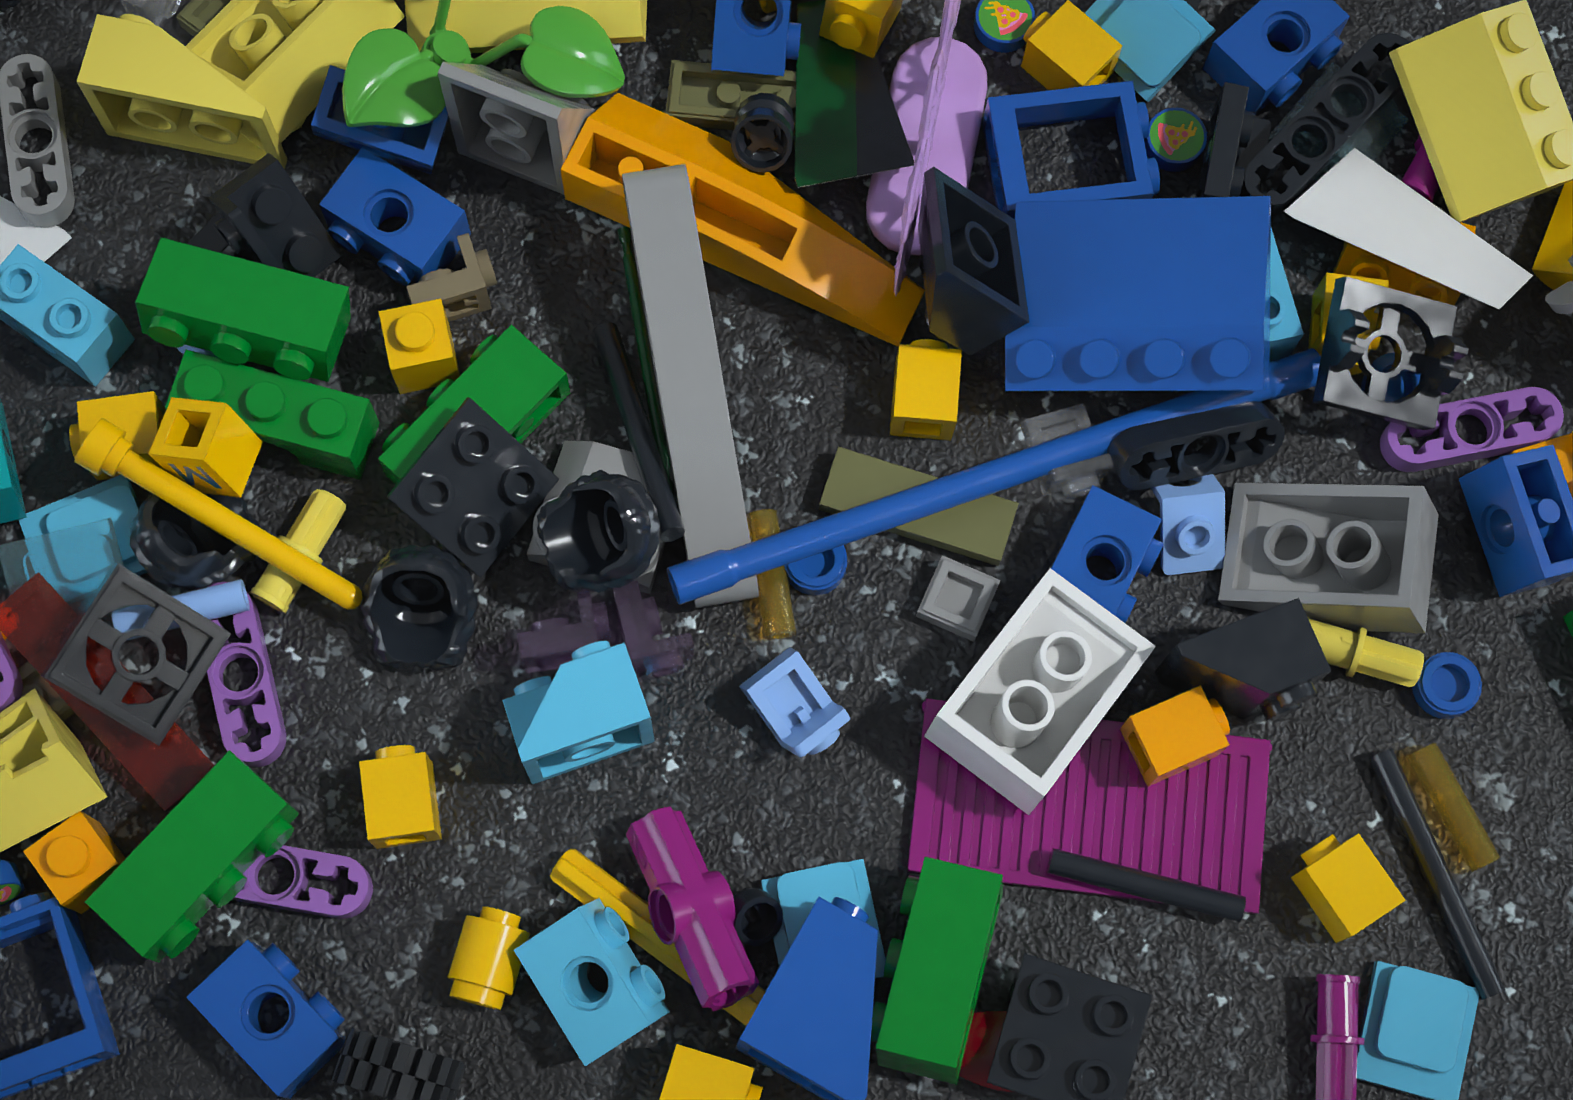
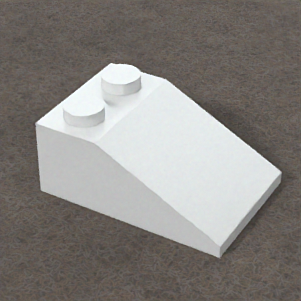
M1050 568L938 712L924 737L1027 815H1030L1156 646Z

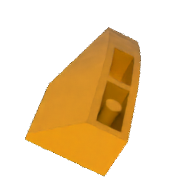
M620 93L615 94L587 118L560 169L566 200L630 228L622 174L686 164L702 259L899 347L923 298L925 290L905 276L901 283L900 291L895 298L894 266L770 172H754L743 167L734 157L729 141Z

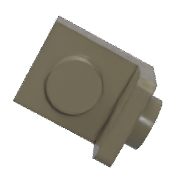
M469 233L456 236L465 269L455 272L452 269L434 270L423 275L418 283L406 286L412 304L441 298L448 322L492 309L487 288L498 285L487 249L475 252Z

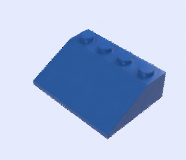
M1271 196L1016 202L1015 220L1030 322L1005 336V391H1236L1269 389Z

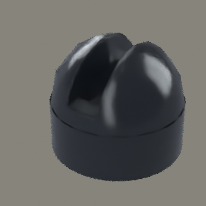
M746 887L739 891L733 897L735 904L733 926L739 939L750 946H759L769 942L776 936L782 926L783 910L780 904L770 894L761 889ZM749 908L758 918V921L751 926L744 915Z

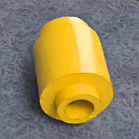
M486 906L482 907L480 917L466 916L448 975L449 979L454 980L450 997L475 1005L501 1010L505 995H513L522 964L514 949L528 941L530 936L529 932L518 928L520 916Z

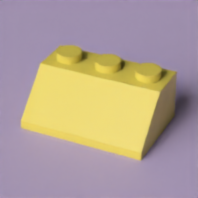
M231 0L186 47L265 106L280 143H282L290 133L303 125L306 117L317 107L330 65L345 70L354 47L363 36L378 29L394 28L405 16L394 0Z
M1527 0L1482 12L1389 52L1450 216L1460 223L1545 193L1573 180V121Z

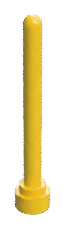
M101 418L82 443L74 462L93 474L99 476L104 472L114 477L119 473L345 609H355L361 604L363 596L358 586L133 452L134 444L124 439L126 432L106 419Z

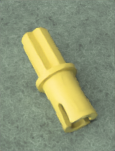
M317 489L312 492L286 537L279 535L277 538L322 564L323 560L319 557V554L344 515L346 504L334 494L326 490ZM268 564L255 587L249 593L271 608L286 614L302 583L273 565Z
M1309 619L1328 664L1346 669V676L1353 677L1355 672H1359L1407 687L1415 686L1420 678L1424 665V654L1421 651L1366 635L1367 629L1359 627L1358 631L1354 632Z

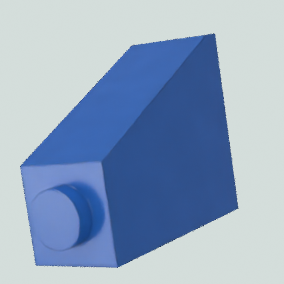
M821 897L817 898L743 1031L735 1049L824 1100H865L868 1089L878 929L866 923L869 916L865 911L839 897H834L831 903Z

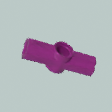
M671 806L650 811L645 817L631 823L626 837L650 889L648 909L654 931L664 944L675 945L702 1008H712V1011L732 1006L737 1001L752 994L759 985V980L733 926L735 904L730 886L719 871H708L681 811H674Z

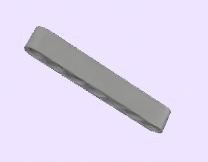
M686 164L623 173L622 181L677 506L685 529L683 541L688 561L717 550H730L751 543L689 177ZM757 575L740 580L730 588L695 599V607L701 608L759 598Z

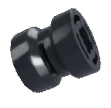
M758 93L749 96L740 104L735 114L731 148L734 157L743 167L754 172L766 173L778 169L790 156L795 117L792 108L783 98L771 93ZM759 121H767V123L756 124Z

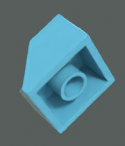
M598 641L580 647L572 652V661L560 665L553 681L550 676L528 680L513 689L515 696L502 700L522 764L532 784L655 742L651 716L625 642L611 647L609 641Z

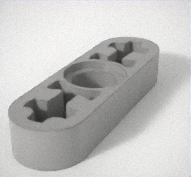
M22 54L8 60L0 69V107L11 196L26 221L38 227H52L65 221L73 211L75 204L61 88L50 65L43 58L32 54ZM36 77L38 81L33 86L34 102L38 109H29V105L20 89L25 88L26 78ZM45 128L52 132V140L43 151L28 153L20 149L21 139L29 130ZM34 172H43L44 178L53 192L48 194L47 204L37 206L33 200L39 196L38 179Z

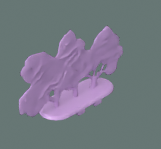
M945 0L940 36L929 37L912 44L900 55L892 74L889 92L911 150L914 166L872 174L866 201V220L874 237L888 249L898 252L897 263L894 266L895 298L900 291L903 279L907 275L906 265L910 256L921 255L918 223L924 172L935 167L967 189L969 188L987 94V71L980 56L966 43L952 39L961 0Z

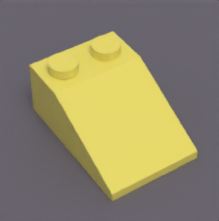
M97 14L77 78V84L107 135L251 164L256 163L266 154L270 153L278 159L285 169L287 157L265 106L150 20L134 14H123L120 18Z

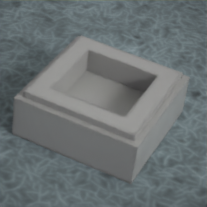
M942 555L916 617L974 642L1001 580Z

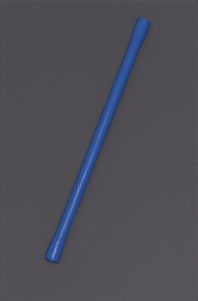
M1310 348L1270 362L1269 389L1193 391L730 550H717L667 567L672 591L678 604L681 605L730 588L740 580L1107 455V450L1114 438L1122 431L1133 426L1245 402L1276 400L1316 386L1321 356L1314 348Z

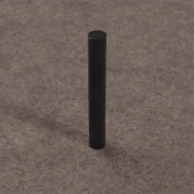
M1055 848L1051 851L1047 866V874L1236 922L1241 921L1245 910V896Z

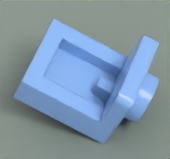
M791 647L787 648L739 686L780 745L798 757H803L807 753L814 755L828 748L839 737L840 731L838 729L851 718L844 707L831 700L799 652Z

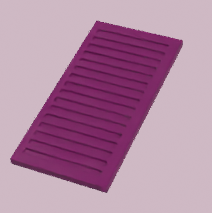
M926 698L922 703L924 715L907 872L920 874L924 857H929L1002 874L1003 884L1161 903L1047 874L1052 849L1055 848L1245 896L1246 905L1244 913L1255 915L1259 913L1269 758L1272 750L1271 740L1225 735L1230 745L1217 757L1147 787L1120 730L1125 722L1101 720L1030 815H1027L924 737L934 718L947 701Z

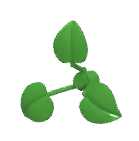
M439 0L430 36L426 39L420 51L414 40L407 33L394 28L372 31L358 41L345 69L342 100L345 122L348 127L368 125L415 127L424 125L435 120L446 106L438 77V71L442 62L487 66L521 47L526 48L521 58V69L525 77L535 86L554 95L571 98L605 96L622 88L625 75L605 30L595 19L579 9L567 6L545 8L539 11L531 21L530 35L517 34L473 59L471 58L466 40L460 34L445 28L451 0Z

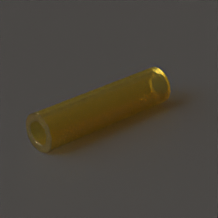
M762 509L746 515L751 542L780 533L776 510ZM785 566L758 574L759 604L765 639L778 640L796 635Z
M1434 742L1407 756L1470 871H1476L1501 858L1437 743Z

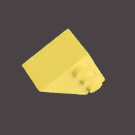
M35 688L0 712V852L107 798L81 742Z

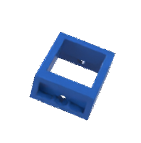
M1133 81L988 97L982 128L996 208L1015 219L1016 202L1152 199L1153 195L1159 193L1160 174L1158 164L1155 158H1147L1144 139L1148 138L1149 135L1148 110L1145 102L1136 101ZM1115 116L1127 182L1029 194L1018 131L1019 127Z
M48 892L29 895L9 905L11 913L0 917V949L54 929L85 1029L1 1060L0 1100L120 1055L77 913L62 906L56 897L50 898Z

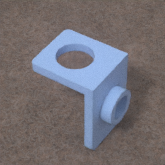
M1213 474L1189 479L1199 482L1191 486L1166 484L1151 488L1160 503V518L1162 519L1160 523L1161 542L1164 543L1161 549V569L1166 575L1223 568L1225 556V491Z

